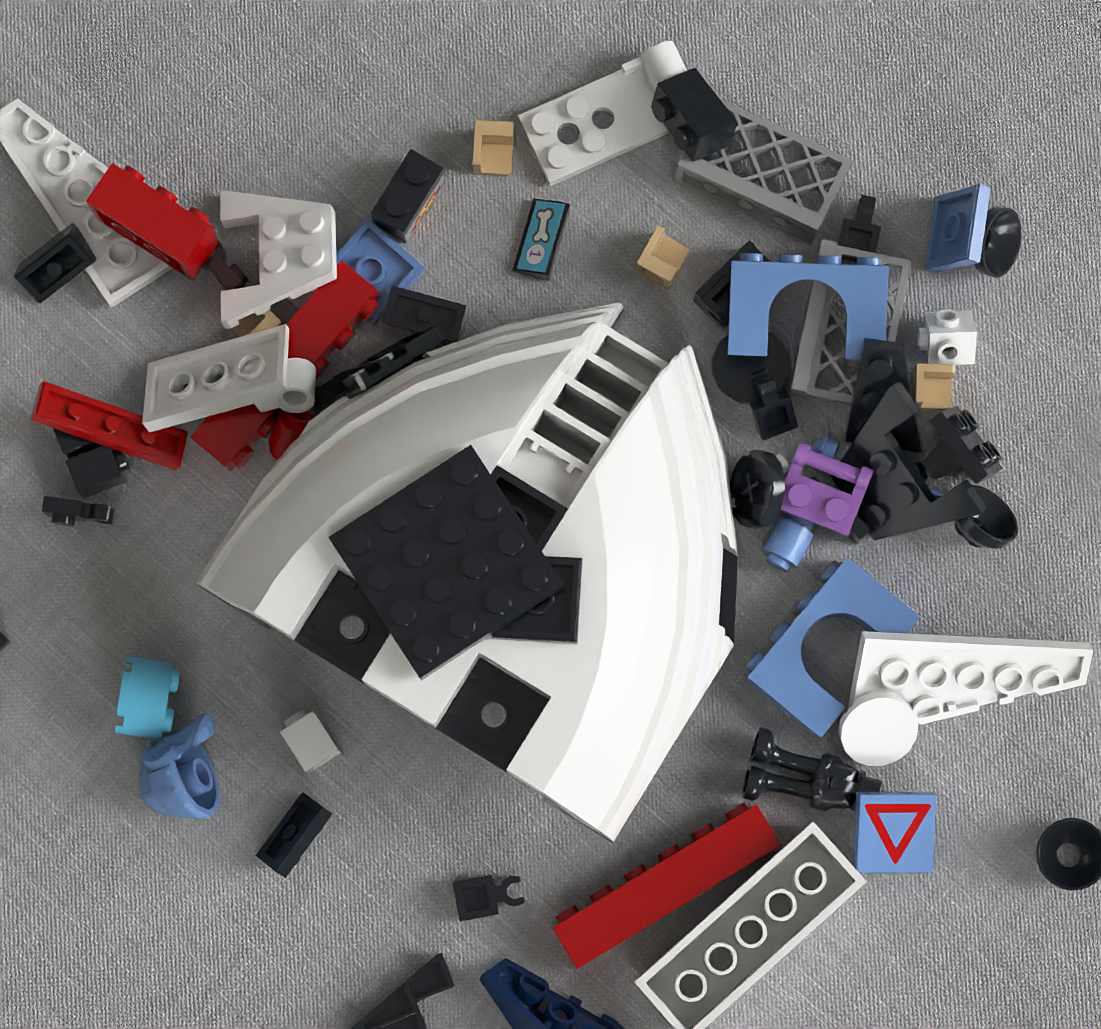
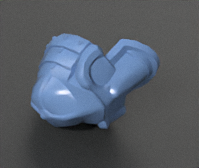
M200 714L197 719L179 731L163 736L162 741L151 742L147 751L142 753L143 765L139 778L140 796L151 810L164 816L193 819H209L217 811L220 800L218 779L212 762L201 744L215 735V724L210 714Z

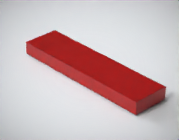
M42 381L38 387L30 419L31 421L173 470H177L181 466L188 431L173 426L149 432L142 424V415Z

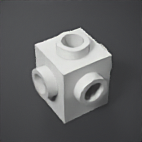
M943 309L938 312H925L924 328H918L917 342L919 351H925L928 364H975L977 330L972 311Z

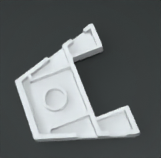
M220 191V222L225 229L259 223L260 284L221 291V323L225 329L239 325L238 320L250 314L256 313L258 316L269 311L270 305L289 296L293 300L337 279L335 211L331 204L233 191Z

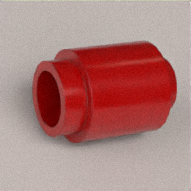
M281 410L269 437L271 455L276 460H279L288 447L299 438L308 422L315 417L309 411L290 413Z

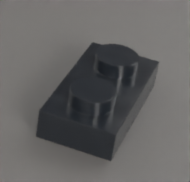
M391 286L382 323L413 332H420L438 326L444 340L457 342L467 305Z
M302 792L255 856L286 878L317 834L321 832L332 813Z

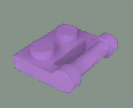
M800 442L785 479V493L780 510L848 537L874 470L864 466L862 469L853 467L810 450V445ZM804 464L854 483L855 487L852 495L800 475Z

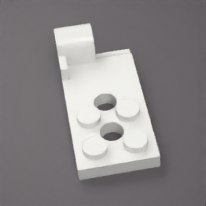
M673 41L657 44L642 53L640 57L622 64L621 70L518 115V121L549 186L670 133L665 125L655 118L651 104L657 83L687 71ZM605 111L610 113L614 119L613 124L607 129L597 128L592 123V117L597 112ZM564 127H573L578 131L579 139L570 145L563 144L557 137L558 132Z
M286 324L150 362L147 368L142 424L149 432L251 404H255L261 413L277 408L290 413H302L311 409L315 402L316 368L306 359H288L289 327ZM223 374V376L217 381L219 375ZM189 383V385L183 390L185 384Z

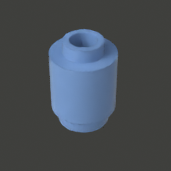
M785 513L783 518L779 517L762 550L768 556L766 562L787 572L789 567L797 568L813 537L811 531L814 523Z

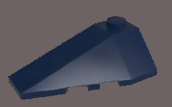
M507 958L483 973L479 979L512 1029H625L615 1019L604 1013L600 1018L580 1007L582 1001L573 995L566 999L550 990L546 980Z

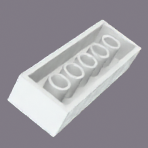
M811 822L633 982L674 1029H705L867 881L814 822Z

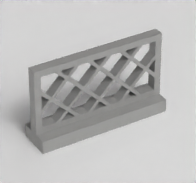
M719 98L738 122L734 135L739 134L745 151L726 156L725 150L722 149L717 151L720 157L711 161L699 159L694 162L684 152L678 164L674 181L812 245L852 160ZM759 129L766 133L770 143L751 148L745 132ZM793 145L801 150L804 159L786 165L780 148ZM773 150L779 167L761 172L755 156ZM748 158L754 174L743 178L735 175L730 163ZM827 161L840 167L835 177L821 181L814 164ZM808 167L814 183L796 188L790 171ZM782 174L789 191L779 194L769 191L764 179ZM831 186L826 195L824 188ZM817 190L822 202L819 212L816 213L804 207L799 195Z
M822 239L818 247L815 263H818V256H846L856 259L857 257L881 258V265L901 268L898 283L888 289L887 305L892 311L891 320L886 323V329L889 327L887 341L895 342L911 260L839 246L835 241ZM818 280L811 281L789 395L798 397L809 396L851 405L854 393L851 384L856 381L857 374L847 380L836 363L837 360L845 356V350L832 357L824 345L825 336L837 328L846 339V328L843 325L846 323V317L840 320L831 307L832 300L839 295L837 291L834 292L831 286ZM896 291L895 301L893 303L889 295ZM830 315L835 324L827 328ZM823 353L827 361L819 366L821 354ZM830 365L843 383L832 391L815 388L817 373ZM846 388L850 395L838 392Z

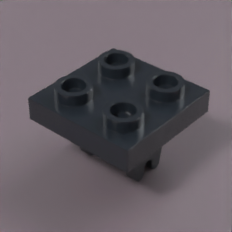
M956 406L941 411L929 420L942 438L922 462L925 467L937 464V470L931 475L933 479L941 478L964 468L974 483L977 484L991 478L1003 469L998 462L1001 460L1000 453L990 441L984 442L976 432L978 424L966 409L961 411Z

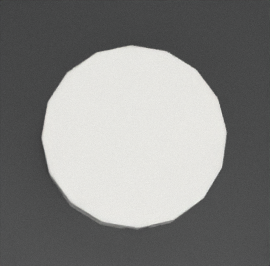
M873 691L862 695L851 703L852 707L846 713L845 711L843 712L838 729L842 746L854 761L863 765L884 766L896 762L909 752L917 738L918 723L911 706L903 699L898 698L894 693Z

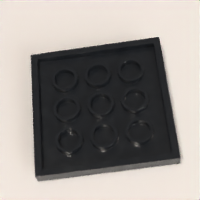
M472 445L464 448L328 537L421 681L564 588V584Z

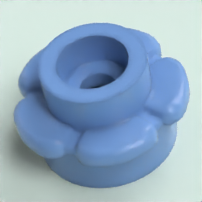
M827 433L824 439L816 438L812 451L836 459L840 441L830 438V434Z

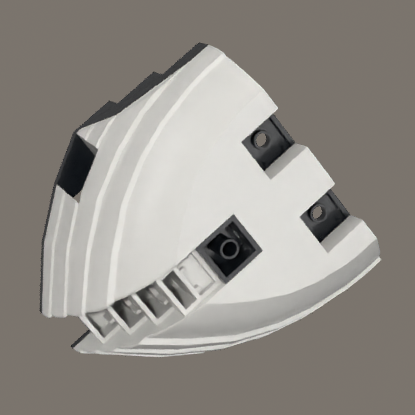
M620 303L498 326L427 352L422 356L425 359L403 367L399 372L360 392L337 400L308 422L299 438L288 447L266 474L196 581L203 590L269 631L271 628H274L543 795V801L612 844L734 646L738 565L727 459L693 348L688 345L687 348H683L679 355H675L670 363L613 330V326L623 312V305ZM472 445L545 556L582 558L578 644L492 639V635H490L421 681L328 537L464 448ZM350 616H356L364 623L363 633L355 639L345 638L341 633L340 626L342 622ZM498 704L505 709L506 718L500 726L490 727L483 722L482 712L487 705Z

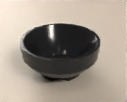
M993 207L987 211L980 263L974 264L980 273L995 278L1001 277L1015 263L1021 245L1022 227L1019 216L1014 210L1006 207Z
M972 485L987 509L976 516L955 520L956 531L971 546L992 549L1003 548L1012 542L1018 534V524L1014 513L995 493L984 487Z
M1065 818L1052 823L1043 831L1036 846V862L1044 878L1052 885L1069 891L1082 890L1092 886L1101 878V832L1098 828L1082 819ZM1064 843L1073 844L1079 851V860L1072 867L1063 866L1058 861L1057 851Z

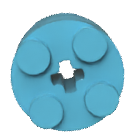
M126 655L125 663L132 664L131 672L123 671L116 716L124 718L123 726L115 725V733L162 740L163 732L171 733L174 709L167 708L169 693L177 694L180 670L173 669L174 662Z

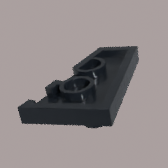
M864 338L846 428L845 442H854L892 385L901 382L913 399L903 343ZM915 414L892 430L891 433L902 450L922 453L921 436L918 430L917 414Z

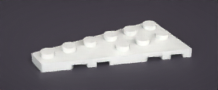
M18 98L0 109V142L59 231L61 232L71 223H74L79 228L97 258L85 270L111 308L172 269L99 222L93 214L86 200L108 170L106 165L88 154L85 149L54 128L51 123Z
M862 631L847 711L852 707L851 703L862 695L873 691H888L896 694L898 698L903 699L911 706L917 722L921 725L978 711L979 706L993 702H999L1000 705L1014 702V697L1036 692L1039 695H1044L1085 685L1093 648L1088 642Z

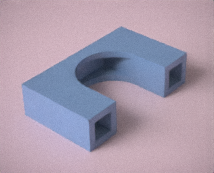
M740 253V261H731L728 355L767 356L769 310L772 301L779 291L788 284L798 280L812 279L828 284L841 296L846 308L845 359L860 360L864 338L886 341L889 266L881 265V258L857 257V264H841L842 256H818V263H802V255L779 254V262L763 261V254Z
M848 557L841 565L835 560L820 577L825 583L816 595L809 590L795 607L800 612V615L792 624L784 620L770 637L776 642L767 654L760 650L745 667L751 672L745 681L817 741L825 734L846 707L812 680L806 672L801 658V645L807 630L823 619L840 617L856 622L867 632L908 633L920 618V616Z

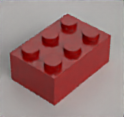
M112 163L86 200L97 220L191 281H194L219 244L213 232L215 230L214 227L208 223L210 218L192 206L187 211L176 203L178 198L162 186L158 185L156 190H154L144 182L145 177L131 166L126 165L122 169Z

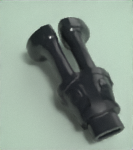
M760 727L752 746L749 761L796 771L810 776V779L806 781L767 772L763 768L749 765L744 778L742 798L754 801L759 798L761 793L778 792L809 800V805L817 810L827 811L831 808H850L851 811H855L856 792H880L882 781L866 777V771L860 770L859 772V770L843 763L838 756L832 754H822L820 759L781 749L774 743L773 732L770 729Z

